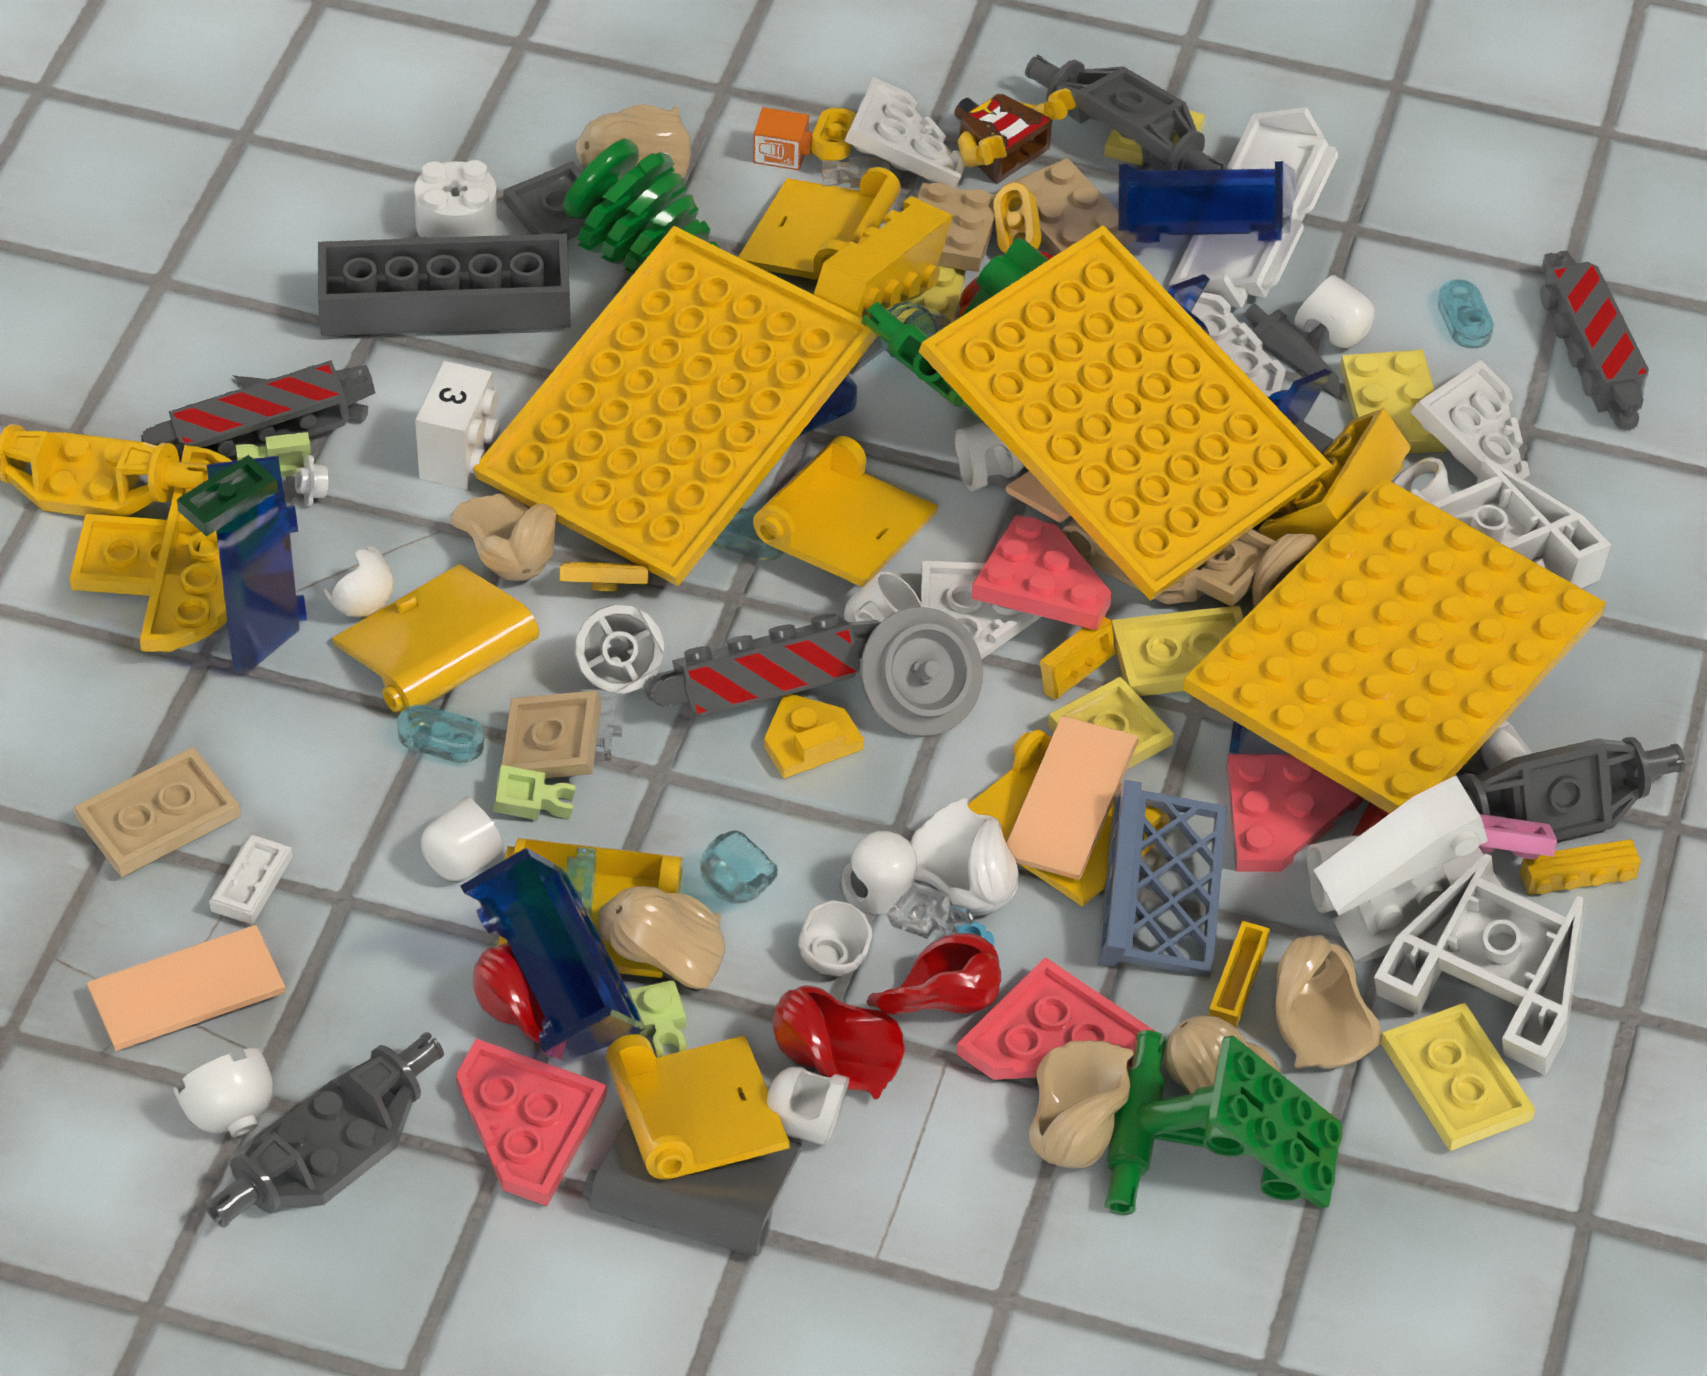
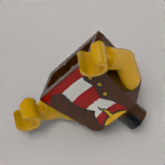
M1058 90L1048 97V101L1038 105L1018 102L1004 94H996L981 105H978L970 98L962 99L955 108L954 116L960 120L958 148L963 161L966 163L965 166L970 168L978 166L994 183L998 184L1048 151L1051 142L1052 121L1064 119L1067 116V110L1076 107L1070 90Z

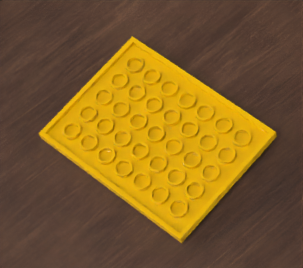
M1104 225L923 341L918 351L1150 601L1303 493L1333 467Z
M673 226L480 459L479 464L473 467V472L480 481L514 497L529 507L536 504H547L556 510L557 522L639 566H646L650 572L679 586L878 335L861 323L862 318Z
M1383 478L1184 678L1183 691L1390 814L1413 796L1453 777L1603 615L1606 602L1390 480Z

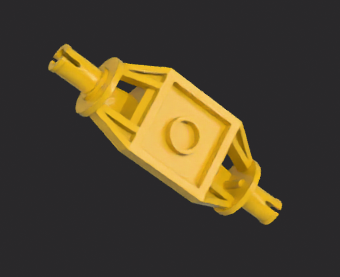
M16 424L6 426L0 435V480L3 483H10L42 511L81 516L95 514L128 517L154 501L166 503L173 496L175 487L194 489L213 477L210 464L179 462L177 449L170 443L162 442L156 446L146 442L74 433L25 431L21 425ZM27 462L31 463L32 475L24 472ZM140 475H148V484L135 488Z

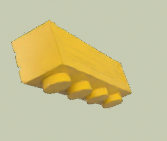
M1629 839L1556 850L1553 857L1539 855L1538 859L1523 858L1519 873L1528 895L1546 894L1552 891L1573 890L1578 887L1600 886L1604 883L1626 882L1631 879H1637L1641 860L1633 840Z
M1242 920L1211 1002L1208 1016L1218 1017L1232 1024L1237 1029L1268 945L1270 928Z

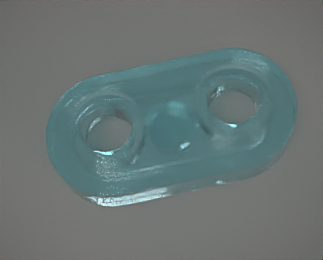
M1462 279L1450 280L1444 283L1439 292L1438 308L1455 343L1465 348L1477 349L1484 347L1491 340L1494 323L1479 289L1471 282Z
M743 508L737 512L713 542V545L764 561L777 559L785 553L764 543L758 537L753 526V518L756 512Z
M426 705L408 707L398 716V739L408 749L455 763L471 762L477 759L484 750V731L482 726L474 719Z
M577 848V856L568 857L566 884L573 885V890H564L563 918H571L572 928L591 929L596 879V849Z

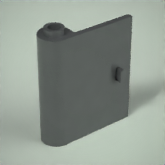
M627 1118L599 1169L590 1170L585 1182L583 1196L590 1199L589 1207L592 1210L758 1257L763 1250L768 1236L773 1206L801 1153L802 1143L789 1140V1149L673 1179L662 1180L648 1173Z

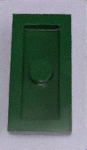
M247 455L177 499L178 512L207 537L277 493V479L250 455Z

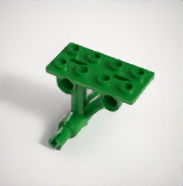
M1016 238L1004 255L994 257L983 268L976 281V285L980 287V290L961 317L1049 259L1024 239ZM880 302L874 303L867 310L872 316L864 315L861 323L887 342L890 354L910 369L920 380L927 383L953 406H965L980 418L918 352L922 342L930 336L915 324H904L885 309Z
M1150 1030L1140 1031L1136 1034L1132 1067L1127 1069L1130 1081L1129 1098L1114 1113V1128L1107 1155V1164L1112 1173L1104 1204L1106 1209L1110 1208L1109 1211L1121 1215H1129L1135 1212L1140 1177L1144 1176L1150 1168L1155 1139L1204 1147L1220 1156L1238 1157L1251 1155L1264 1165L1260 1190L1265 1195L1285 1201L1306 1198L1318 1208L1329 1207L1332 1187L1335 1183L1338 1149L1342 1139V1124L1337 1118L1233 1035L1224 1037L1222 1040L1213 1085L1200 1087L1194 1094L1162 1100L1165 1081L1160 1073L1164 1047L1167 1042L1166 1037H1162V1034Z

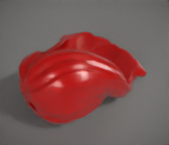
M969 933L946 935L930 943L919 954L901 987L887 989L879 993H871L866 1002L868 1006L876 1007L892 1015L906 1014L923 1009H938L955 1014L979 1012L990 1006L999 994L1002 972L998 953L994 946L981 936Z
M511 943L487 948L474 966L473 990L481 1008L499 1022L518 1026L525 1036L535 1043L567 1046L572 1048L575 1054H579L584 1044L596 1032L602 1021L606 1007L603 984L598 976L582 966L551 962L537 957L522 946Z
M810 985L788 990L775 1005L773 1032L775 1041L784 1054L797 1064L818 1069L824 1077H832L835 1074L849 1077L847 1090L866 1091L872 1095L873 1099L877 1100L880 1098L882 1091L886 1089L887 1084L893 1080L898 1072L905 1053L902 1030L892 1017L883 1011L864 1009L846 1004L835 999L825 990Z

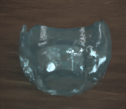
M737 830L718 835L707 845L700 859V872L705 885L716 897L730 904L748 903L756 899L773 883L778 875L777 865L745 834Z

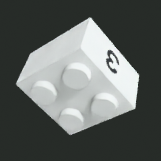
M443 361L415 419L419 479L468 490L475 476L473 467L479 464L480 459L486 453L488 445H492L499 435L500 421L495 420L499 393L493 390V372Z

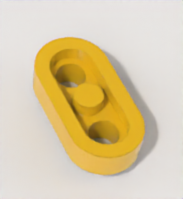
M843 108L824 110L820 114L812 133L811 152L826 163H837L847 158L851 153L853 145L845 142V138L856 113Z
M1010 183L997 193L993 204L998 246L1002 252L1006 253L1016 238H1022L1038 250L1041 243V231L1036 197L1023 184ZM1022 204L1021 208L1016 211L1017 207Z

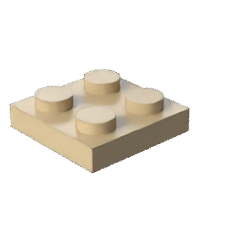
M597 690L511 698L502 765L545 773V778L592 774L602 702Z

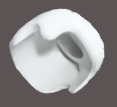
M366 545L368 551L359 549L355 552L359 563L358 568L339 580L332 594L326 588L323 590L331 604L339 612L347 616L358 618L370 616L383 608L391 597L394 584L392 571L386 559L375 546Z

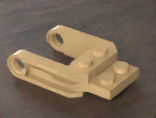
M1074 518L1061 530L1090 566L1142 592ZM1251 529L1154 599L1166 605L1197 601L1205 593L1233 607L1252 588L1257 568L1263 556L1275 541ZM1080 533L1088 540V542L1082 538Z

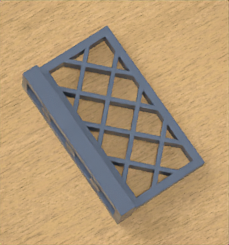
M1124 779L1113 801L1097 964L1116 967L1118 962L1122 961L1210 977L1214 964L1227 806L1141 790V782ZM1146 806L1163 809L1172 822L1156 831L1145 818ZM1194 815L1214 818L1213 832L1202 840L1186 822ZM1177 827L1193 845L1178 856L1162 838ZM1143 832H1144V833L1147 835V837H1148V838H1146L1144 841H1142V840H1143ZM1212 842V848L1210 850L1207 847V845ZM1151 844H1154L1168 861L1167 864L1155 872H1152L1141 859V851ZM1196 852L1210 866L1209 874L1199 881L1183 864V861ZM1173 868L1189 886L1175 897L1169 893L1158 879ZM1139 873H1140V874L1143 876V878H1144V879H1143L1142 881H1140V882H1139ZM1206 884H1208V893L1203 888ZM1148 885L1152 887L1165 903L1150 914L1137 900V893ZM1193 893L1206 907V915L1196 922H1193L1178 904ZM1168 910H1171L1185 927L1183 931L1171 939L1167 937L1154 921ZM1135 914H1136L1137 917L1140 919V921L1137 922L1136 924H1135ZM1203 925H1205L1204 934L1199 929ZM1145 926L1161 945L1152 952L1132 949L1133 934ZM1191 935L1203 949L1202 961L1186 959L1175 945Z

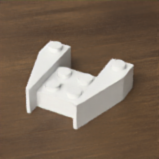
M1489 458L1483 460L1476 485L1430 503L1530 560L1535 561L1543 558L1546 569L1580 588L1595 583L1601 578L1611 548L1608 540L1583 515ZM1416 488L1411 490V493L1429 502Z
M1456 775L1413 796L1314 869L1316 877L1338 914L1332 921L1356 964L1386 956L1395 937L1483 856L1479 845L1488 841L1481 816ZM1493 872L1490 882L1502 887Z
M1485 853L1395 937L1374 976L1376 995L1419 1015L1442 971L1518 1006L1502 1037L1503 1056L1543 1075H1547L1568 1032L1584 920V898L1577 895L1567 916L1564 917L1491 883L1490 880L1493 876L1492 856Z

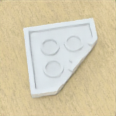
M873 77L845 138V142L852 144L855 149L864 154H874L889 161L892 166L899 170L916 173L926 178L931 184L944 183L949 187L956 188L966 165L960 151L951 152L943 143L946 135L930 117L922 118L915 110L917 101L910 93Z
M1181 288L1177 303L1277 407L1286 374V369L1277 359L1271 360L1262 349V341L1245 322L1240 324L1230 313L1231 306L1222 296Z
M1481 360L1424 397L1411 410L1410 413L1421 423L1422 427L1427 432L1433 434L1451 451L1452 456L1460 463H1463L1477 478L1483 460L1488 458L1523 480L1530 476L1528 463L1521 460L1519 448L1523 441L1518 420L1511 417L1509 405L1513 401L1510 387Z
M922 561L921 604L923 607L943 611L958 620L973 637L979 649L981 660L1042 617L971 599L972 584L985 563Z

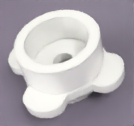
M306 455L304 468H297L295 474L296 492L304 494V504L307 507L313 505V498H325L328 490L327 467L325 464H314L312 455Z

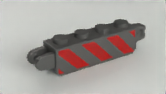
M1568 251L1544 254L1542 268L1546 283L1540 290L1541 302L1544 309L1549 310L1554 319L1556 335L1558 338H1563L1568 348L1570 364L1572 367H1577L1582 377L1584 393L1587 397L1591 396L1598 412L1608 411L1616 427L1630 431L1637 427L1640 416L1637 411L1643 405V391L1649 368L1598 266L1589 262L1576 263Z
M332 360L168 411L171 420L156 424L154 427L150 426L148 429L146 428V431H143V435H141V440L156 446L162 442L173 444L177 449L179 462H181L185 445L205 448L235 461L238 460L236 445L252 444L258 447L266 446L265 437L308 432L309 437L342 427L350 418L347 406L376 392L367 365L336 371Z
M823 614L811 618V625L795 628L792 624L780 625L769 629L768 636L753 639L751 635H743L728 639L726 641L727 646L714 650H711L709 646L691 648L684 651L685 657L672 660L674 670L659 673L658 676L653 675L651 678L648 677V681H645L646 684L643 685L645 687L643 691L646 693L645 696L649 697L651 701L656 702L658 706L669 707L670 704L672 706L683 704L693 712L704 717L853 678L861 667L859 659L862 658L866 642L873 630L881 622L877 620L847 622L840 617L837 618L836 614Z

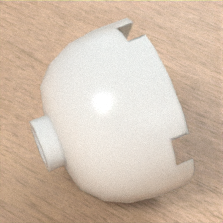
M613 604L596 610L584 620L576 635L575 657L580 671L591 684L607 692L628 693L643 688V685L646 684L645 681L649 679L648 677L656 676L662 662L664 641L659 626L647 613L633 606Z
M260 1048L243 1049L247 1058L235 1062L230 1053L212 1060L182 1078L185 1089L178 1086L173 1088L182 1110L192 1124L201 1131L213 1134L229 1131L233 1138L247 1134L258 1126L256 1118L267 1110L273 1098L274 1085L270 1069Z

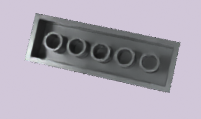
M567 233L318 242V308L321 336L571 327Z

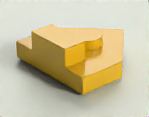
M788 694L782 697L765 734L764 749L782 778L785 779L864 750V738L845 708Z

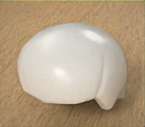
M1506 720L1481 746L1483 761L1488 769L1494 768L1514 757L1532 754L1514 727Z
M832 900L816 905L806 918L799 935L798 947L801 950L800 955L807 965L819 973L841 977L858 969L865 959L873 937L872 928L866 915L851 903Z

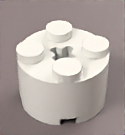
M478 160L445 163L433 161L426 163L422 167V174L416 180L414 188L416 231L419 237L493 236L497 228L496 183L490 173L487 172V166Z

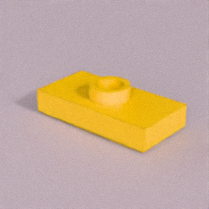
M565 561L560 565V581L591 582V590L617 591L618 583L648 584L649 570L646 566H639L637 564Z
M1104 617L1097 630L1083 627L1040 660L1045 695L1057 700L1116 654L1112 621Z

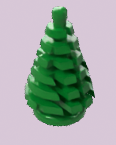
M623 138L602 151L583 170L567 192L562 207L563 211L573 219L587 217L584 222L587 225L581 228L577 238L580 241L577 244L578 246L591 252L604 254L601 258L611 263L620 264L624 262L623 265L627 267L624 270L635 273L673 226L704 241H707L709 238L710 228L705 220L699 222L696 219L699 209L692 195L685 196L687 191L685 183L680 174L674 173L675 169L673 166L675 164L670 155L663 152L652 153L638 162V146L631 139ZM712 241L708 242V243H710V244H712V245H714V246L720 248V247L718 246V244L716 243V241H714V242H712Z

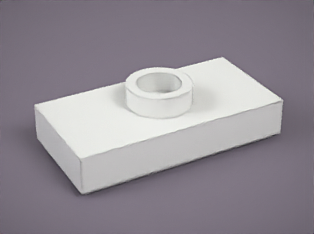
M250 834L210 899L211 912L253 925L292 860V847Z

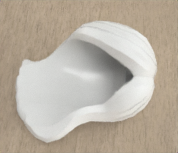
M962 798L957 802H952L946 808L938 810L914 833L910 844L915 850L917 857L915 880L928 882L935 886L957 910L972 916L991 914L1004 907L1013 898L1017 891L1019 873L1015 857L1006 844L997 818L974 813L968 808V799Z

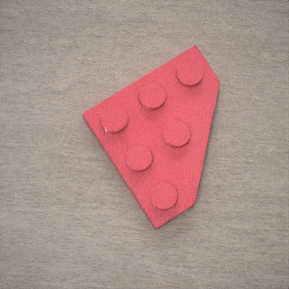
M1015 515L972 584L971 599L1097 630L1110 608L1111 591L1057 525L1040 521L1035 517Z
M1228 754L1226 767L1236 872H1282L1293 862L1294 856L1307 844L1311 845L1317 842L1335 826V821L1348 809L1353 811L1364 801V798L1290 754Z
M1045 957L957 1043L956 1055L993 1080L1035 1078L1036 1071L1043 1057L1056 1047L1063 1046L1071 1041H1106L1112 1045L1131 1049L1134 1056L1136 1034L1144 1030H1155ZM1133 1057L1128 1060L1127 1069L1132 1067Z
M475 1039L456 1073V1086L503 1191L548 1206L607 1097V1084L479 1039Z

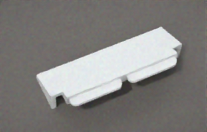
M1307 107L1255 113L1252 115L1227 166L1228 169L1224 172L1171 279L1169 286L1175 294H1180L1181 288L1220 295L1230 306L1242 309L1249 294L1266 298L1270 288L1279 282L1304 229L1302 224L1305 214L1314 208L1339 155L1335 147L1329 146Z

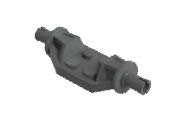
M1040 55L1032 57L1027 64L1025 76L1048 88L1046 101H1048V97L1052 93L1061 89H1069L1076 107L1067 110L1068 116L1080 124L1091 118L1101 121L1118 131L1124 138L1135 141L1141 146L1143 161L1166 172L1167 178L1172 181H1182L1192 173L1209 183L1210 186L1216 187L1224 172L1228 169L1226 164L1220 163L1203 153L1205 137L1204 134L1197 131L1186 102L1126 67L1085 69L1083 63L1074 59L1059 68ZM1177 133L1181 139L1174 146L1171 142Z
M1625 737L1621 741L1597 738L1514 757L1477 776L1471 773L1464 774L1460 778V783L1479 814L1490 815L1489 811L1501 810L1505 818L1550 824L1557 841L1614 828L1638 799L1649 795L1652 777L1683 772L1685 763H1677V761L1685 760L1681 747L1676 743L1644 751L1641 743L1635 737ZM1623 779L1625 786L1612 794L1611 783Z
M425 1032L399 1054L387 1046H377L371 1051L369 1060L328 1082L262 1133L244 1155L238 1154L231 1159L230 1167L236 1181L214 1198L205 1202V1208L212 1220L216 1222L221 1218L218 1221V1225L225 1228L229 1225V1222L252 1204L270 1214L280 1207L325 1205L397 1148L412 1103L420 1098L421 1090L416 1076L435 1061L444 1057L443 1048L438 1040L434 1037L428 1043L432 1035ZM389 1090L395 1098L386 1109L382 1096ZM285 1172L295 1181L275 1187L271 1179Z

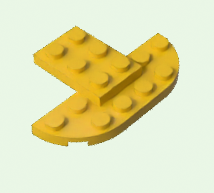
M184 446L181 462L210 464L213 476L233 465L232 460L217 452L196 446ZM175 487L167 520L85 514L69 578L71 590L150 596L140 636L141 651L172 652L178 648L196 643L222 627L231 618L240 604L258 528V505L207 537L178 512L177 499L192 490L187 488Z

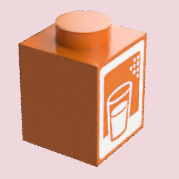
M762 107L753 133V163L800 171L804 156H811L812 154L811 140L813 132L809 131V115Z

